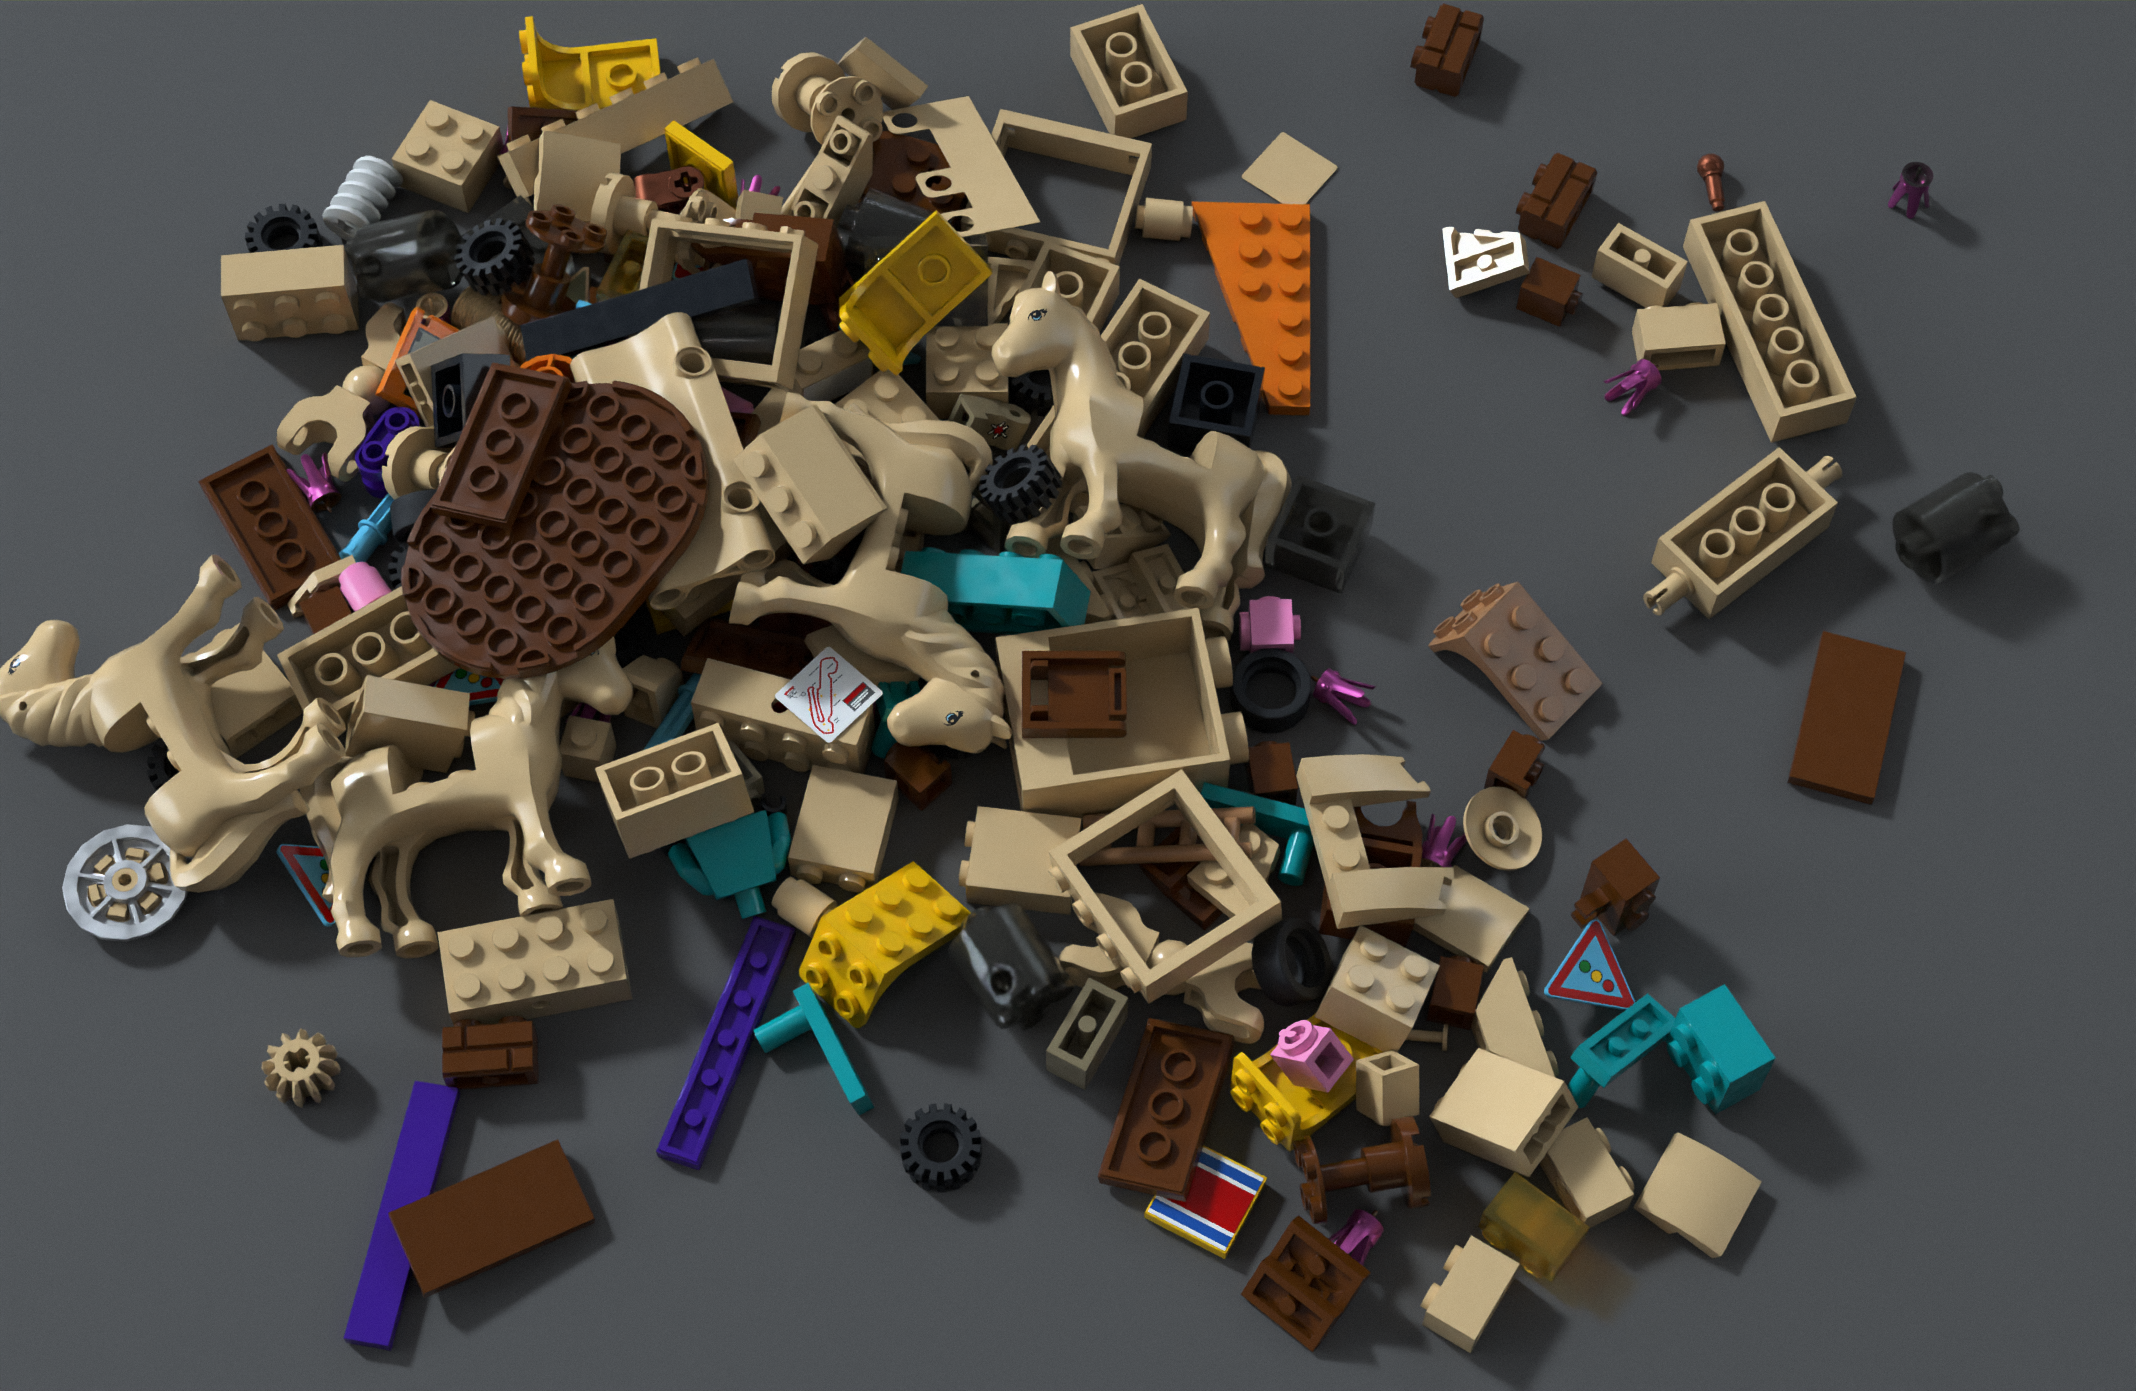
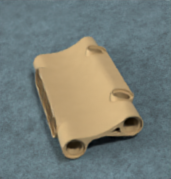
M683 312L668 314L631 338L613 345L582 352L573 358L570 367L575 382L587 381L589 384H612L613 381L631 383L647 388L671 402L692 425L707 458L709 494L704 517L689 547L648 596L650 606L655 610L675 608L681 605L692 588L715 578L759 571L773 563L776 558L775 551L759 510L760 499L733 461L743 451V447L711 357L706 350L701 348L691 317Z

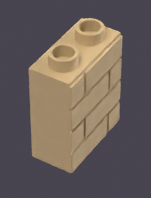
M1199 607L996 637V664L999 677L1005 688L1003 700L1004 719L1013 733L1008 742L1021 811L1083 819L1084 814L1112 813L1181 769L1201 794L1204 782L1228 788L1230 765L1249 761L1247 733L1242 713L1238 711L1221 714L1216 693L1218 688L1232 687L1233 685L1228 643L1225 636L1205 639ZM1022 651L1125 652L1126 666L1123 668H1126L1127 719L1124 722L1127 724V735L1123 738H1022ZM1031 680V707L1032 705H1048V680Z

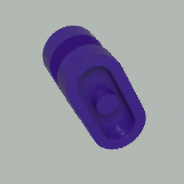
M394 407L384 412L356 450L355 461L364 487L373 497L383 499L388 494L382 478V465L387 466L389 456L385 455L389 443L401 431L409 427L421 426L417 414L409 408Z

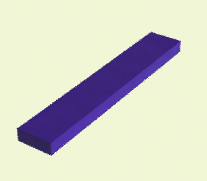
M757 916L753 917L656 1150L657 1157L700 1171L755 1034L753 1030L759 1027L795 939V928Z
M414 1081L345 1330L344 1340L346 1343L390 1351L392 1349L412 1269L391 1224L388 1213L434 1193L461 1094L459 1088Z

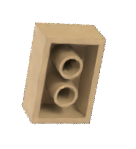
M1143 4L1070 27V56L1109 134L1131 139L1187 119L1188 91Z
M344 245L221 255V298L238 340L260 341L264 338L283 336L298 338L306 334H340L345 331L359 330L358 288Z
M719 723L595 768L607 806L629 859L754 813L742 772Z

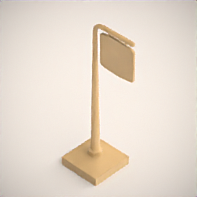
M867 37L863 38L845 53L838 63L848 76H856L872 83L878 90L882 102L892 110L910 106L922 96L928 85ZM814 161L783 204L781 215L788 214ZM702 188L697 189L704 190L709 196V201L717 203V219L735 218L736 210L711 192ZM677 244L676 255H675V262H677V263L680 265V263H679V258H678V253H677V252H678V244ZM710 245V248L721 247V246H719V245ZM716 263L712 269L723 265ZM696 267L687 270L691 274L702 272Z

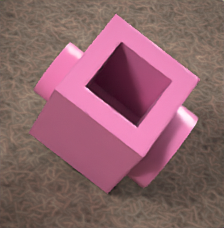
M1266 596L1258 600H1249L1248 612H1239L1240 651L1252 653L1264 648H1278L1293 653L1294 640L1301 639L1300 615L1292 614V599Z
M1300 1020L1291 1024L1286 1029H1282L1279 1032L1278 1045L1270 1054L1293 1085L1327 1093L1354 1060L1331 1028L1312 1025L1307 1020Z

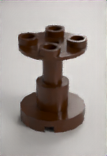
M553 205L551 211H530L526 218V226L531 233L549 244L543 262L532 266L528 281L522 282L519 286L514 282L510 285L511 291L507 293L504 290L502 291L499 305L502 304L501 312L503 315L520 326L576 309V302L566 296L571 277L565 271L571 253H598L604 249L607 236L605 228L576 218L575 211L563 205Z
M1412 1116L1392 1119L1390 1124L1391 1143L1361 1148V1158L1320 1165L1314 1143L1309 1135H1304L1303 1139L1293 1141L1298 1168L1303 1167L1307 1183L1300 1184L1301 1200L1304 1210H1309L1313 1224H1320L1321 1226L1327 1224L1325 1192L1366 1185L1370 1193L1400 1188L1408 1208L1414 1209L1429 1206L1430 1202L1427 1197H1431L1427 1159L1424 1146H1418L1416 1142L1413 1143L1411 1136L1419 1135L1420 1132Z

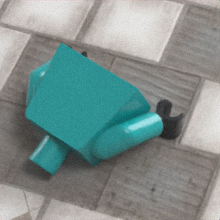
M783 795L780 796V806L770 808L766 805V799L762 798L760 812L724 823L660 848L664 855L670 858L679 876L700 894L706 896L714 895L716 901L734 895L742 919L764 913L767 910L759 887L775 882L776 874L785 869L792 842L787 819V799Z

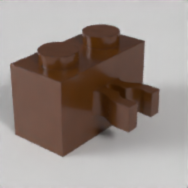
M1626 838L1592 861L1581 899L1575 902L1574 907L1576 910L1571 913V917L1581 929L1598 917L1613 936L1625 928L1633 931L1648 919V910L1656 899L1654 893L1660 877Z

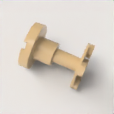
M815 52L800 53L787 60L781 67L784 71L779 79L775 77L772 85V103L776 114L789 126L803 132H813L815 139L823 145L837 115H841L872 134L873 142L881 136L883 129L881 124L883 120V103L878 90L872 83L856 76L846 77L843 69L834 60Z
M608 173L605 178H607L609 184H600L596 192L590 223L597 224L607 230L604 249L599 252L613 255L618 254L623 249L628 237L648 241L652 218L669 220V216H675V214L659 211L655 201L636 198L634 182L630 176ZM696 190L690 196L683 215L692 218V223L704 224L706 218L717 219L718 205L709 201V196L704 190ZM678 241V258L683 269L690 270L696 265L704 266L705 259L692 250L691 242ZM700 243L703 247L710 248L709 244Z
M413 426L401 431L389 443L385 455L389 456L387 466L382 465V478L386 491L395 500L412 492L437 489L455 447L435 448L434 428Z

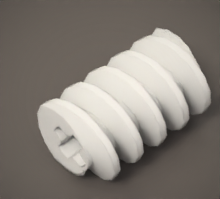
M367 155L356 160L353 170L349 171L346 176V182L340 185L338 194L333 196L330 206L325 209L322 215L324 223L332 232L352 243L360 241V234L370 235L372 233L373 226L371 223H377L380 220L381 215L379 211L387 209V199H392L396 193L394 187H400L403 183L402 175L395 168L379 158Z

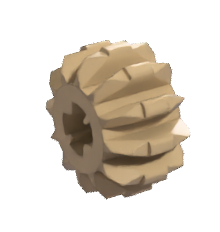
M300 1028L296 1039L291 1040L289 1035L282 1033L281 1041L283 1045L281 1047L268 1045L267 1052L272 1059L262 1062L261 1068L264 1074L268 1075L264 1081L269 1091H276V1097L284 1104L293 1097L296 1106L302 1108L308 1096H311L315 1102L320 1103L322 1098L319 1091L321 1089L334 1091L335 1083L331 1077L340 1074L341 1068L338 1062L334 1061L338 1055L335 1047L330 1044L326 1045V1040L320 1033H316L309 1038L307 1031Z

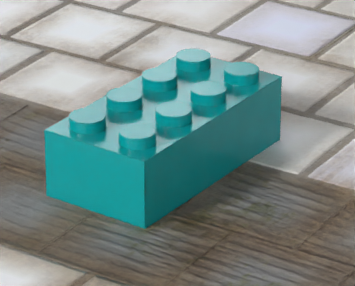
M924 547L922 551H905L901 569L902 574L928 581L939 587L947 595L948 612L952 615L955 622L968 632L1014 635L1085 623L1091 591L1064 562L1063 558L1053 554H1041L1039 558H1026L1018 553L1007 551L1001 552L999 556H991L971 549L961 550L960 554L946 553L938 548Z

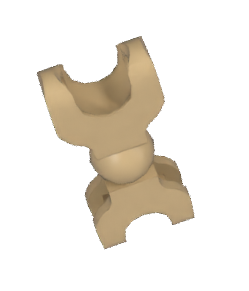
M387 302L371 317L366 324L368 349L361 356L363 366L356 367L347 374L343 387L336 385L329 394L309 397L296 403L277 429V445L279 448L293 455H299L314 443L334 444L328 453L331 475L347 482L359 472L355 461L356 450L375 425L373 416L382 413L391 404L375 395L407 323L404 308L392 302Z
M1095 893L1149 969L1188 946L1182 941L1166 940L1159 943L1160 932L1147 928L1142 923L1139 912L1130 902L1103 893ZM1092 924L1086 926L1087 928L1097 932ZM1244 943L1164 994L1176 996L1185 992L1184 1003L1197 1008L1201 1012L1205 1024L1211 1031L1234 1035V1039L1237 1042L1255 1043L1263 1033L1264 1019L1260 1010L1243 1001L1238 996L1239 991L1247 988L1262 989L1253 970L1251 955L1253 944ZM1071 944L1065 947L1057 960L1056 968L1059 975L1064 980L1083 988L1089 977L1113 990L1126 985L1120 974L1124 970L1116 958L1108 960L1099 946L1086 947Z

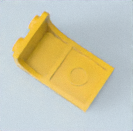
M533 16L525 17L526 30H519L522 54H525V62H522L524 83L527 86L530 108L580 111L597 103L601 110L612 105L609 97L630 87L633 93L637 94L646 89L644 81L661 74L657 38L583 47H562L547 42L538 34Z
M936 210L839 298V316L842 320L839 326L853 342L856 343L858 340H861L871 350L868 356L882 372H886L889 369L897 376L903 371L902 365L906 356L919 340L991 276L993 271Z
M912 861L821 917L800 966L799 975L841 1017L846 1019L853 1027L860 1028L867 1023L881 995L902 972L969 929L975 916L919 865Z
M1315 1014L1307 1021L1311 1022L1312 1025L1331 1028L1354 1058L1328 1093L1293 1085L1270 1055L1277 1045L1254 1061H1251L1243 1052L1239 1053L1233 1060L1230 1085L1232 1098L1245 1112L1251 1110L1259 1118L1262 1131L1272 1143L1276 1145L1281 1143L1289 1152L1294 1149L1293 1141L1303 1139L1304 1135L1311 1136L1356 1099V1060L1383 1053L1379 1049L1316 1018Z

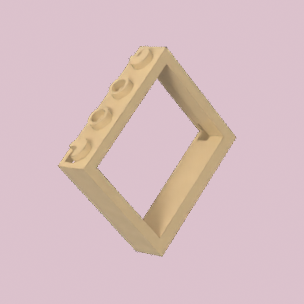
M1000 109L991 136L1003 157H1005L1007 148L1011 147L1132 175V179L1109 249L1019 228H1008L962 238L977 251L988 250L1008 255L1013 259L1031 261L1036 260L1045 240L1119 266L1136 215V208L1139 205L1151 169L1152 143ZM969 200L965 209L973 208ZM963 216L961 219V232L970 230L974 225V222L966 216Z
M678 214L669 216V220L652 218L639 290L671 281L678 241L791 254L772 365L711 358L719 381L793 390L818 244L805 237L804 230H795L788 226H781L780 232L767 231V226L752 222H743L742 228L729 227L730 223L715 218H706L705 224L692 223V218Z
M1182 769L1049 851L1052 869L1048 870V873L1055 881L1056 888L1061 893L1066 890L1075 900L1072 907L1079 920L1085 927L1089 924L1093 925L1099 934L1096 937V941L1108 960L1113 958L1118 960L1124 969L1120 974L1127 987H1131L1134 993L1140 991L1148 1004L1282 920L1281 901ZM1175 804L1250 906L1149 969L1075 865Z

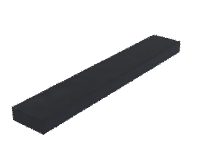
M743 259L520 325L526 360L529 361L536 356L548 354L570 357L631 338L671 313H686L694 321L759 302L752 262L748 259Z

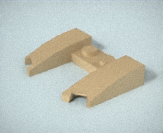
M1358 754L1301 758L1296 777L1337 929L1442 915L1446 910L1447 904L1441 902L1439 896L1442 884L1451 886L1454 877L1453 867L1370 869L1354 807L1429 797L1431 792L1425 781L1417 783L1403 768L1406 762L1403 757Z

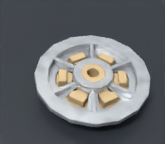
M129 824L104 830L84 843L67 865L62 886L66 909L82 930L101 940L122 942L152 935L172 921L186 901L188 891H182L175 887L170 873V848L159 839L151 826Z

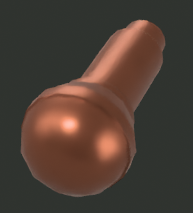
M1712 153L1706 154L1699 159L1697 172L1706 183L1709 204L1712 205V210L1718 212L1724 209L1725 198L1721 177L1725 165L1720 156Z

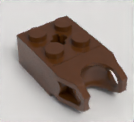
M882 131L881 136L873 142L872 176L855 209L862 215L881 220V225L911 233L936 210L942 214L965 209L968 198L965 192L935 198L925 196L916 181V176L924 172L951 168L939 145L902 134H893L890 131ZM932 176L926 180V186L934 191L946 190L952 184L951 180L944 176ZM963 216L952 217L948 220V223L956 231L961 232V219Z
M754 213L753 220L724 219V221L730 223L729 227L742 228L743 222H752L767 226V231L780 232L781 226H788L795 230H804L805 237L818 244L808 303L813 305L838 303L846 260L834 219ZM691 242L692 250L705 259L703 271L712 269L716 263L726 265L748 259L752 262L758 296L765 297L771 301H783L791 259L790 253L728 246L705 248L700 243Z
M1406 800L1401 819L1396 824L1390 826L1372 824L1363 815L1361 806L1354 807L1370 869L1421 867L1423 833L1416 814V802ZM1324 883L1319 933L1352 940L1359 926L1337 929ZM1415 918L1362 926L1406 947L1414 927Z

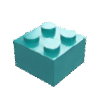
M1725 984L1679 1008L1666 1040V1048L1671 1060L1677 1067L1685 1069L1692 1079L1691 1086L1696 1097L1704 1105L1708 1103L1715 1115L1759 1091L1776 1059Z

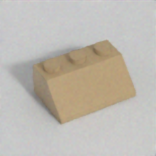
M817 404L809 406L761 433L733 459L803 564L831 559L887 509Z

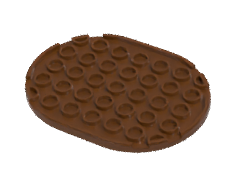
M587 381L572 383L570 392L511 530L436 515L430 508L434 498L433 495L423 508L407 540L409 547L405 565L401 568L403 596L405 597L411 620L425 641L445 660L461 669L486 677L502 679H522L552 673L573 665L601 648L626 624L681 558L700 527L708 502L709 469L704 449L692 425L671 402L647 388L621 381H613L612 384H589Z

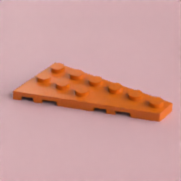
M1192 201L1193 217L1195 222H1198L1206 251H1209L1213 261L1215 275L1233 322L1237 324L1244 351L1248 353L1253 366L1265 367L1262 398L1268 414L1309 415L1310 204Z

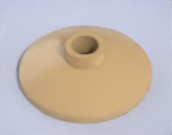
M1489 787L1478 792L1468 802L1463 817L1464 832L1470 847L1482 861L1494 868L1506 871L1520 869L1533 861L1541 847L1542 828L1536 811L1526 799L1518 795L1517 792L1505 787ZM1493 828L1498 832L1499 837L1495 834Z

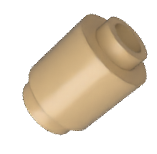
M1145 198V204L1137 205L1135 229H1142L1143 238L1180 241V237L1190 238L1193 206H1185L1183 201Z
M789 877L779 886L774 894L772 906L778 910V915L813 938L821 917L837 908V902L804 879L797 881L793 877Z

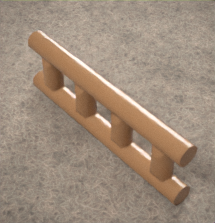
M1255 807L1211 808L1246 856L1252 859V843L1239 842L1241 824H1255ZM1163 810L1134 828L1138 829L1136 847L1111 848L1112 843L1081 861L1079 865L1097 866L1217 860L1205 844H1196L1197 833L1180 810ZM1110 813L1084 814L1083 829L1088 828ZM1181 827L1179 845L1154 846L1155 828Z

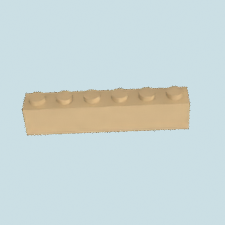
M697 57L677 66L680 74L670 79H667L665 72L644 81L646 89L637 94H634L630 87L609 97L612 105L600 110L598 104L595 103L575 112L578 118L577 121L565 125L562 118L542 127L541 130L542 132L545 130L621 144L622 154L665 134L664 129L673 120L683 126L733 103V100L714 59L701 64ZM528 134L507 143L509 152L498 156L518 200L534 194V180L539 173V138L531 141Z

